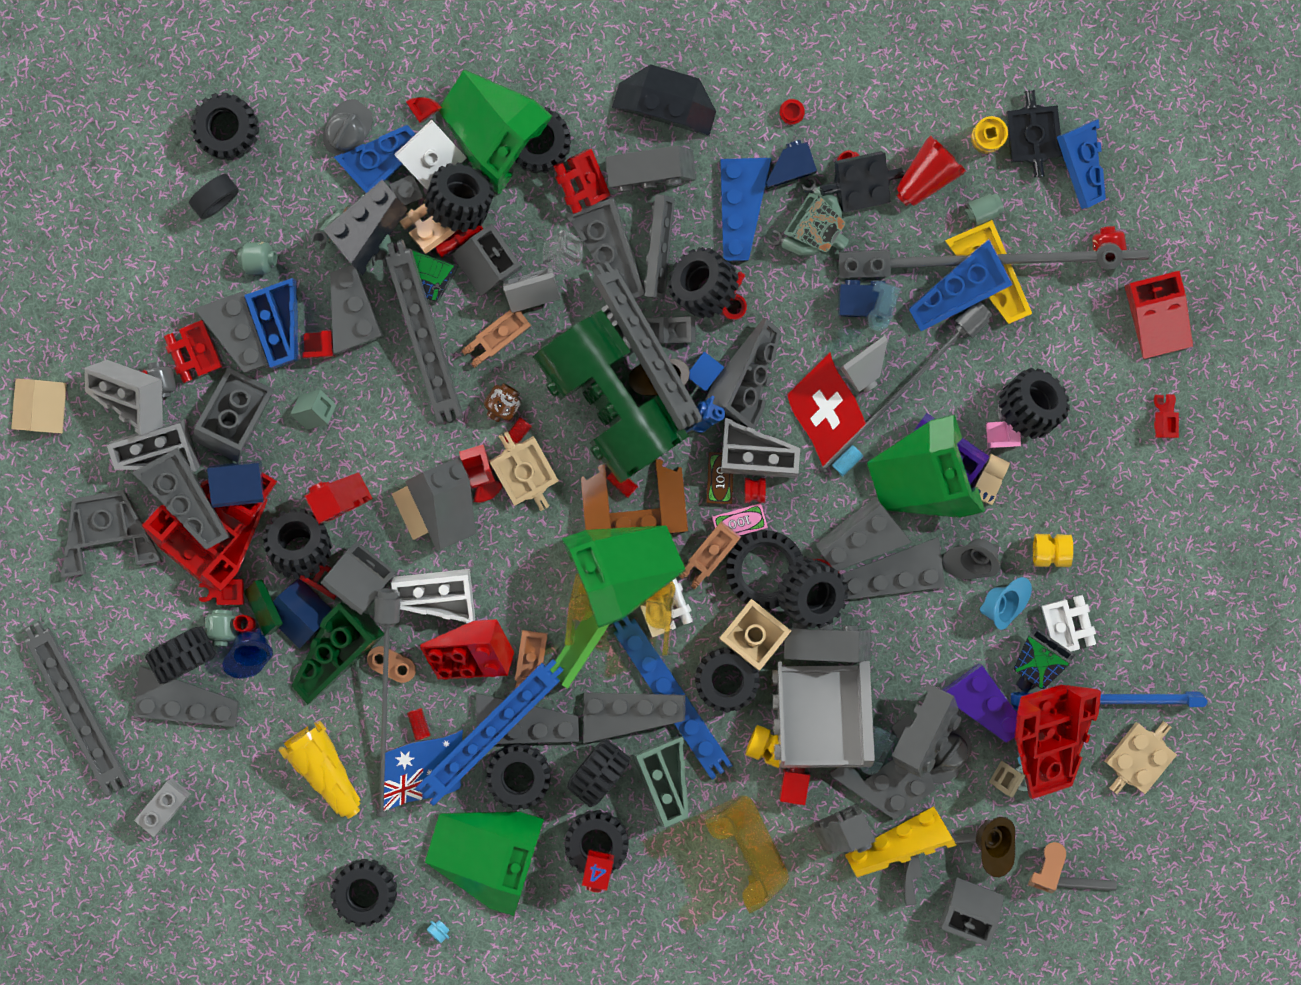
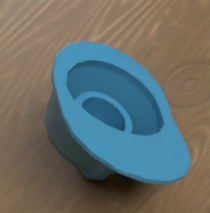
M1020 577L1012 581L1007 587L991 589L986 596L985 602L980 607V612L993 620L996 628L1000 630L1006 629L1024 610L1031 597L1032 587L1029 579Z

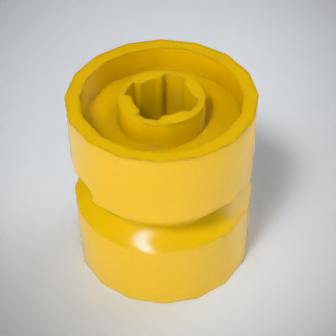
M994 116L985 117L980 120L971 133V143L974 148L985 154L997 151L1007 140L1008 129L1005 122Z
M1050 534L1034 535V566L1049 567L1051 563H1054L1056 567L1072 566V535L1056 534L1054 538Z
M757 724L748 743L745 755L756 760L764 758L766 764L779 768V760L774 758V745L779 744L778 735H772L770 729Z

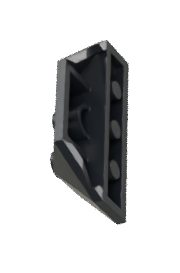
M652 64L619 83L612 108L706 136H710L716 115V110L699 78Z

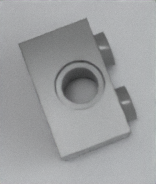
M171 778L162 786L134 821L154 837L161 832L191 796V793Z

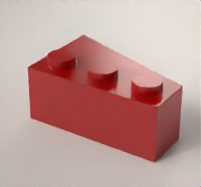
M359 472L331 483L319 482L308 488L310 493L305 495L318 523L330 522L373 499Z

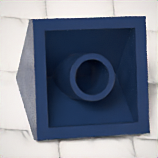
M261 460L212 465L207 468L212 508L264 502Z
M301 579L295 580L273 601L283 623L279 629L299 649L321 628L322 620L332 611Z

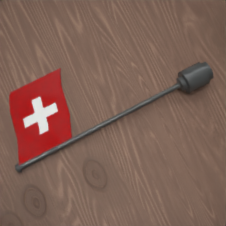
M981 302L968 307L955 320L957 333L867 422L864 420L854 395L838 373L830 352L787 394L795 417L813 442L822 464L819 466L820 472L827 473L826 469L960 336L965 339L969 336L973 339L990 322L989 318L992 316V313Z

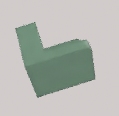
M316 390L299 395L290 415L305 429L309 430L328 425L336 404L323 391Z

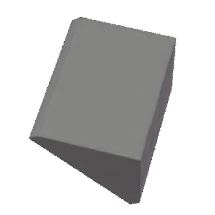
M552 267L503 281V288L512 313L561 299Z

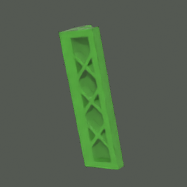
M590 608L556 659L557 663L550 669L552 673L560 666L564 669L557 678L562 683V686L567 689L609 626L608 624L598 628Z

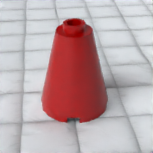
M930 135L896 189L899 193L896 196L906 206L910 203L915 206L962 176L967 170L961 164H958L955 157Z

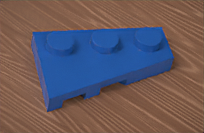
M1099 119L1090 121L1057 137L1081 209L1089 208L1106 199L1103 168L1099 166L1098 152H1102L1101 142H1097L1096 129L1100 128Z
M405 125L334 158L367 193L381 180L385 182L403 166L394 154L416 134L408 125Z

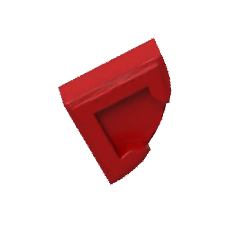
M417 97L406 101L419 123H423L442 109L436 101L427 97Z
M495 481L476 487L473 502H485L493 499L501 491L502 483Z

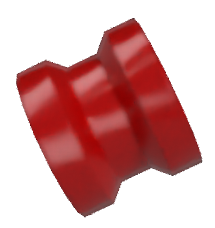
M745 478L744 502L758 501L759 503H765L766 479L752 480L751 478Z

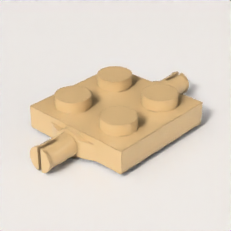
M504 432L508 442H506L503 434L498 437L502 441L505 450L502 454L489 460L514 506L524 500L534 498L539 510H545L540 500L545 508H548L550 505L542 493L559 480L534 436L522 443L514 444L509 432Z
M1163 721L1157 730L1152 732L1136 722L1104 761L1118 775V778L1109 789L1118 795L1124 785L1128 783L1146 794L1177 756L1162 740L1172 727Z

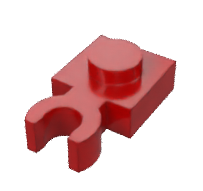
M232 579L221 592L204 583L199 584V587H206L209 590L207 597H199L201 602L217 598V605L244 604V579Z

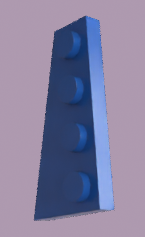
M771 158L720 159L723 258L727 261H749Z
M987 239L909 307L920 331L1013 285L990 239Z

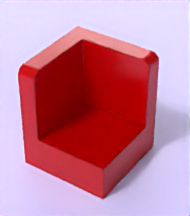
M333 331L304 334L302 358L335 357L333 353Z
M484 445L459 452L462 464L470 480L471 488L495 482Z

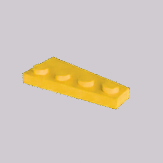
M993 220L945 240L956 256L970 255L987 239H990L997 254H1007ZM1003 264L1013 285L988 298L1005 321L1010 324L1031 315L1032 311L1012 265Z
M933 806L876 837V841L871 843L872 847L860 853L855 850L845 854L856 877H860L888 868L889 863L896 861L904 863L910 861L911 856L923 852L925 855L935 853L936 848L945 845L947 848L956 846V843Z

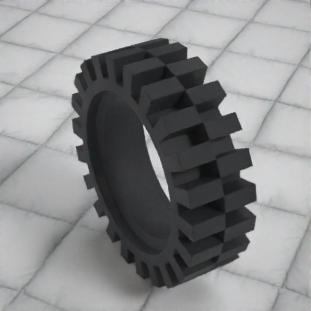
M770 530L755 531L742 537L729 553L726 562L727 580L731 590L743 603L748 604L752 599L764 609H775L780 606L781 600L777 598V593L781 589L772 593H759L752 590L745 583L742 575V564L745 557L750 551L759 546H772L779 549L787 558L789 566H796V562L799 560L804 561V557L798 546L784 534Z

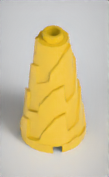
M321 721L314 722L315 728L309 731L308 727H306L284 743L286 748L282 746L278 750L283 758L289 761L293 768L308 781L313 789L322 795L337 815L339 814L341 817L346 816L349 819L360 811L358 807L361 804L360 798L348 779L334 744L325 731V726Z

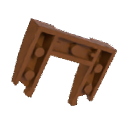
M656 459L660 508L610 513L605 465L597 467L600 472L590 479L586 480L584 476L581 477L585 530L667 525L670 533L688 531L682 468L679 467L676 472L663 467V460Z

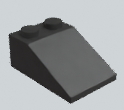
M228 367L194 427L192 441L238 463L274 389Z
M459 457L405 481L437 551L476 534L470 480Z

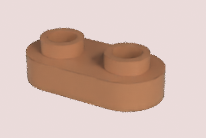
M377 646L368 653L367 662L371 669L383 674V663H377L375 657L378 654L384 655V646ZM389 649L388 677L400 683L410 681L416 673L415 663L410 658ZM403 665L407 668L405 675L398 672L399 666Z

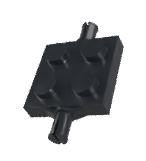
M1035 90L1024 91L1026 106L1024 108L1006 111L1011 163L1024 161L1033 163L1034 178L1045 177L1044 161L1063 157L1057 137L1061 135L1058 105L1047 107L1036 105Z
M883 151L834 161L836 173L834 183L820 185V193L822 196L836 193L843 213L890 203V181L903 178L904 174L902 173L904 171L902 167L888 170L886 154Z

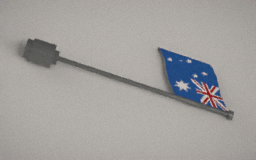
M389 588L378 590L375 596L374 621L379 623L380 627H384L379 809L376 812L378 817L387 816L388 809L407 802L425 799L422 795L429 787L425 785L419 792L415 788L462 742L463 735L462 728L443 737L410 742L386 751L389 628L394 627L395 623L400 622L401 604L398 590ZM461 779L446 794L460 789ZM433 792L428 798H434L437 795Z

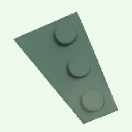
M679 735L632 755L660 826L668 827L688 818L685 761L683 755L684 742L683 736Z

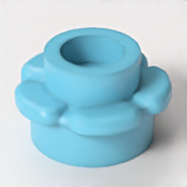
M440 920L436 923L430 922L431 925L426 930L439 943H442L446 938L449 939L447 933L450 930Z

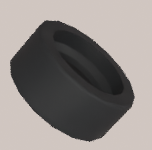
M221 174L202 186L191 197L189 205L200 219H206L229 204L236 197L239 189L227 174Z

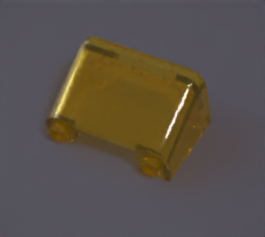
M740 795L704 812L703 818L710 834L714 838L723 840L734 835L752 871V874L748 875L749 885L742 892L743 902L750 914L765 906L787 885L789 875L755 803L750 797Z

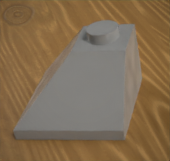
M886 336L877 340L840 367L857 393L861 390L867 393L878 385L875 380L881 374L888 341Z

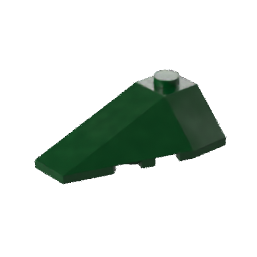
M340 602L322 620L321 628L310 645L311 649L306 659L302 662L291 685L307 705L324 692L384 636V632L369 615L365 613L359 614L347 604Z

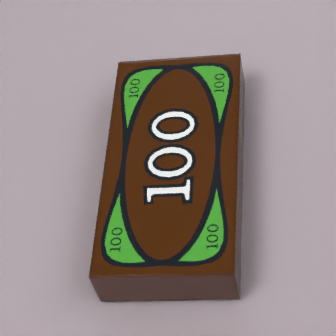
M709 452L707 503L732 504L733 474L721 473L722 453Z

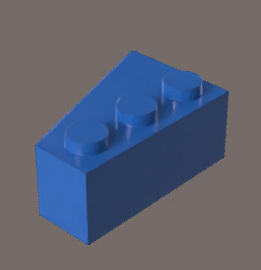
M291 278L244 295L270 368L276 369L299 361L297 280Z

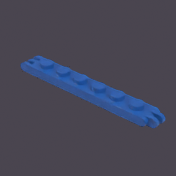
M626 616L623 619L625 622L624 626H621L618 621L614 622L613 624L617 630L613 633L653 693L686 695L635 618L630 621ZM686 696L685 721L674 724L713 780L716 778V775L711 768L715 766L718 772L722 774L725 771L720 762L724 761L729 769L733 767V764Z
M554 659L546 666L541 663L415 788L419 792L425 785L429 787L422 795L425 799L433 792L437 795L430 801L432 806L560 681L557 676L564 669L560 666L552 673L550 669L557 663Z

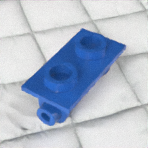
M711 396L704 402L701 401L696 406L702 416V421L697 424L694 423V425L689 427L686 426L684 430L687 433L691 430L703 433L713 426V423L716 424L724 419L725 411L722 407L713 404L714 396Z

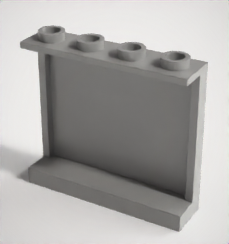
M870 661L859 662L858 666H782V662H778L776 670H772V685H777V695H773L772 704L773 710H777L778 719L773 721L774 735H778L779 744L774 745V758L779 760V768L872 767L875 760Z

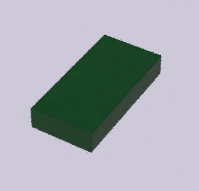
M262 579L256 580L244 593L264 636L273 634L283 623Z

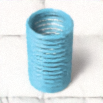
M851 445L832 464V467L841 476H844L862 459L863 455L855 446Z

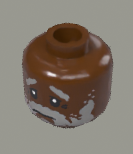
M505 383L502 386L495 385L484 401V407L488 410L486 415L496 422H500L501 419L505 421L511 420L521 405V399L518 397L520 393Z

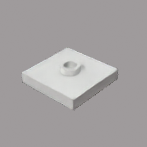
M432 120L394 154L427 190L434 172L439 167H446L448 163L456 165L457 162L462 163L466 159V156Z

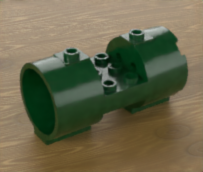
M601 309L552 340L534 354L533 358L547 377L548 384H546V387L553 397L558 396L562 400L583 387L585 391L582 393L586 401L590 405L594 403L599 411L597 413L598 418L604 426L609 425L610 427L590 442L592 446L590 451L598 461L602 460L604 464H607L621 484L688 438L689 435L684 429L679 430L659 395L639 408L611 369L614 364L627 356L631 351Z

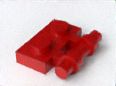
M586 149L567 159L570 166L568 171H566L563 163L554 166L557 174L555 176L558 184H561L565 193L564 200L566 205H570L573 214L582 211L579 203L582 199L586 206H592L611 196L592 149ZM573 178H575V181L579 188V191L577 192L574 191V188L570 181Z
M204 320L179 329L182 339L176 341L173 333L164 336L167 344L165 348L167 353L171 354L176 365L174 368L177 375H180L183 384L193 380L189 372L191 369L195 368L198 376L201 377L223 367ZM185 347L191 358L186 363L180 351Z

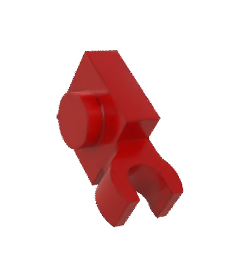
M1166 394L1165 403L1164 395L1154 396V404L1160 411L1155 412V438H1179V412H1174V405L1176 403L1174 394Z

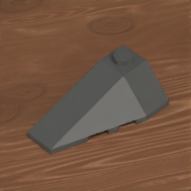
M767 318L761 320L718 375L705 399L707 400L714 396L713 404L724 409V419L728 418L735 423L752 429L756 428L765 408L766 401L761 400L764 385H770L771 377H767L768 365L775 361L781 330Z

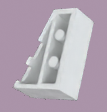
M470 569L396 576L391 582L392 589L398 590V596L401 597L400 609L425 615L431 614L444 619H454L466 623L475 621Z

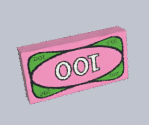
M761 503L712 517L715 528L722 521L739 536L768 528Z

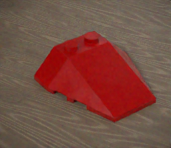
M209 480L201 483V487L211 503ZM268 499L265 500L248 526L228 515L229 506L215 507L214 510L228 532L229 537L208 549H205L183 524L166 509L164 504L155 510L144 522L142 528L164 553L198 581L221 592L238 573Z
M1061 684L1021 696L1017 713L1015 739L1025 775L1028 795L1031 799L1073 785L1083 758L1080 756L1084 742H1089L1091 735L1088 734V730L1092 720L1096 721L1099 714L1100 690Z

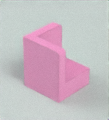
M988 422L986 424L987 448L1021 446L1020 432L1016 433L1012 430L1013 427L1006 422Z

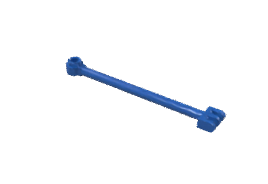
M1185 691V694H1101L1100 704H1187L1189 707H1205L1207 699L1199 691ZM1011 693V705H1013L1014 710H1018L1021 696L1031 693Z

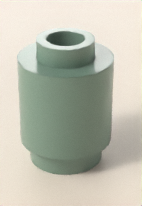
M989 193L968 202L964 213L970 224L974 223L975 226H979L998 218L999 214L1004 212V207L997 193L993 195Z

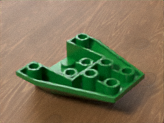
M463 70L441 104L442 109L439 110L473 168L481 170L482 175H487L489 183L493 185V191L498 195L501 194L512 178L513 174L509 169L529 139L540 136L552 118V115L534 99L467 70Z
M955 414L930 420L867 462L879 502L887 511L957 518L985 512L978 487H970L957 443L962 439V435Z
M667 525L592 529L562 538L570 561L574 562L586 591L589 607L598 628L624 619L685 571L684 564Z
M521 811L440 813L425 863L488 908L515 916L544 818Z

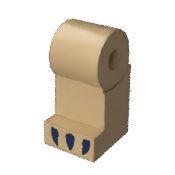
M990 454L973 488L978 487L982 502L993 505L1010 462Z

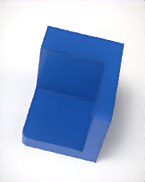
M703 352L690 369L689 379L706 391L724 369V366L706 352Z

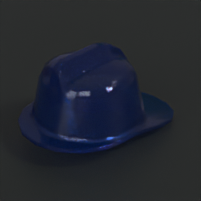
M256 628L254 631L243 632L236 637L233 647L222 662L223 670L227 675L238 679L253 677L272 658L273 649L268 645L267 638L261 634L260 628Z

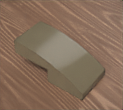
M1001 760L989 783L1013 798L1025 775Z

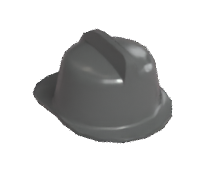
M356 99L340 103L324 129L323 143L327 151L340 155L362 145L373 123L371 110Z
M974 539L966 546L954 547L944 553L942 559L943 566L948 573L960 579L995 576L1000 570L998 560L999 545L992 544L985 539Z
M959 729L951 731L945 749L939 751L935 757V764L930 771L933 783L943 784L952 780L968 761L972 753L970 737Z

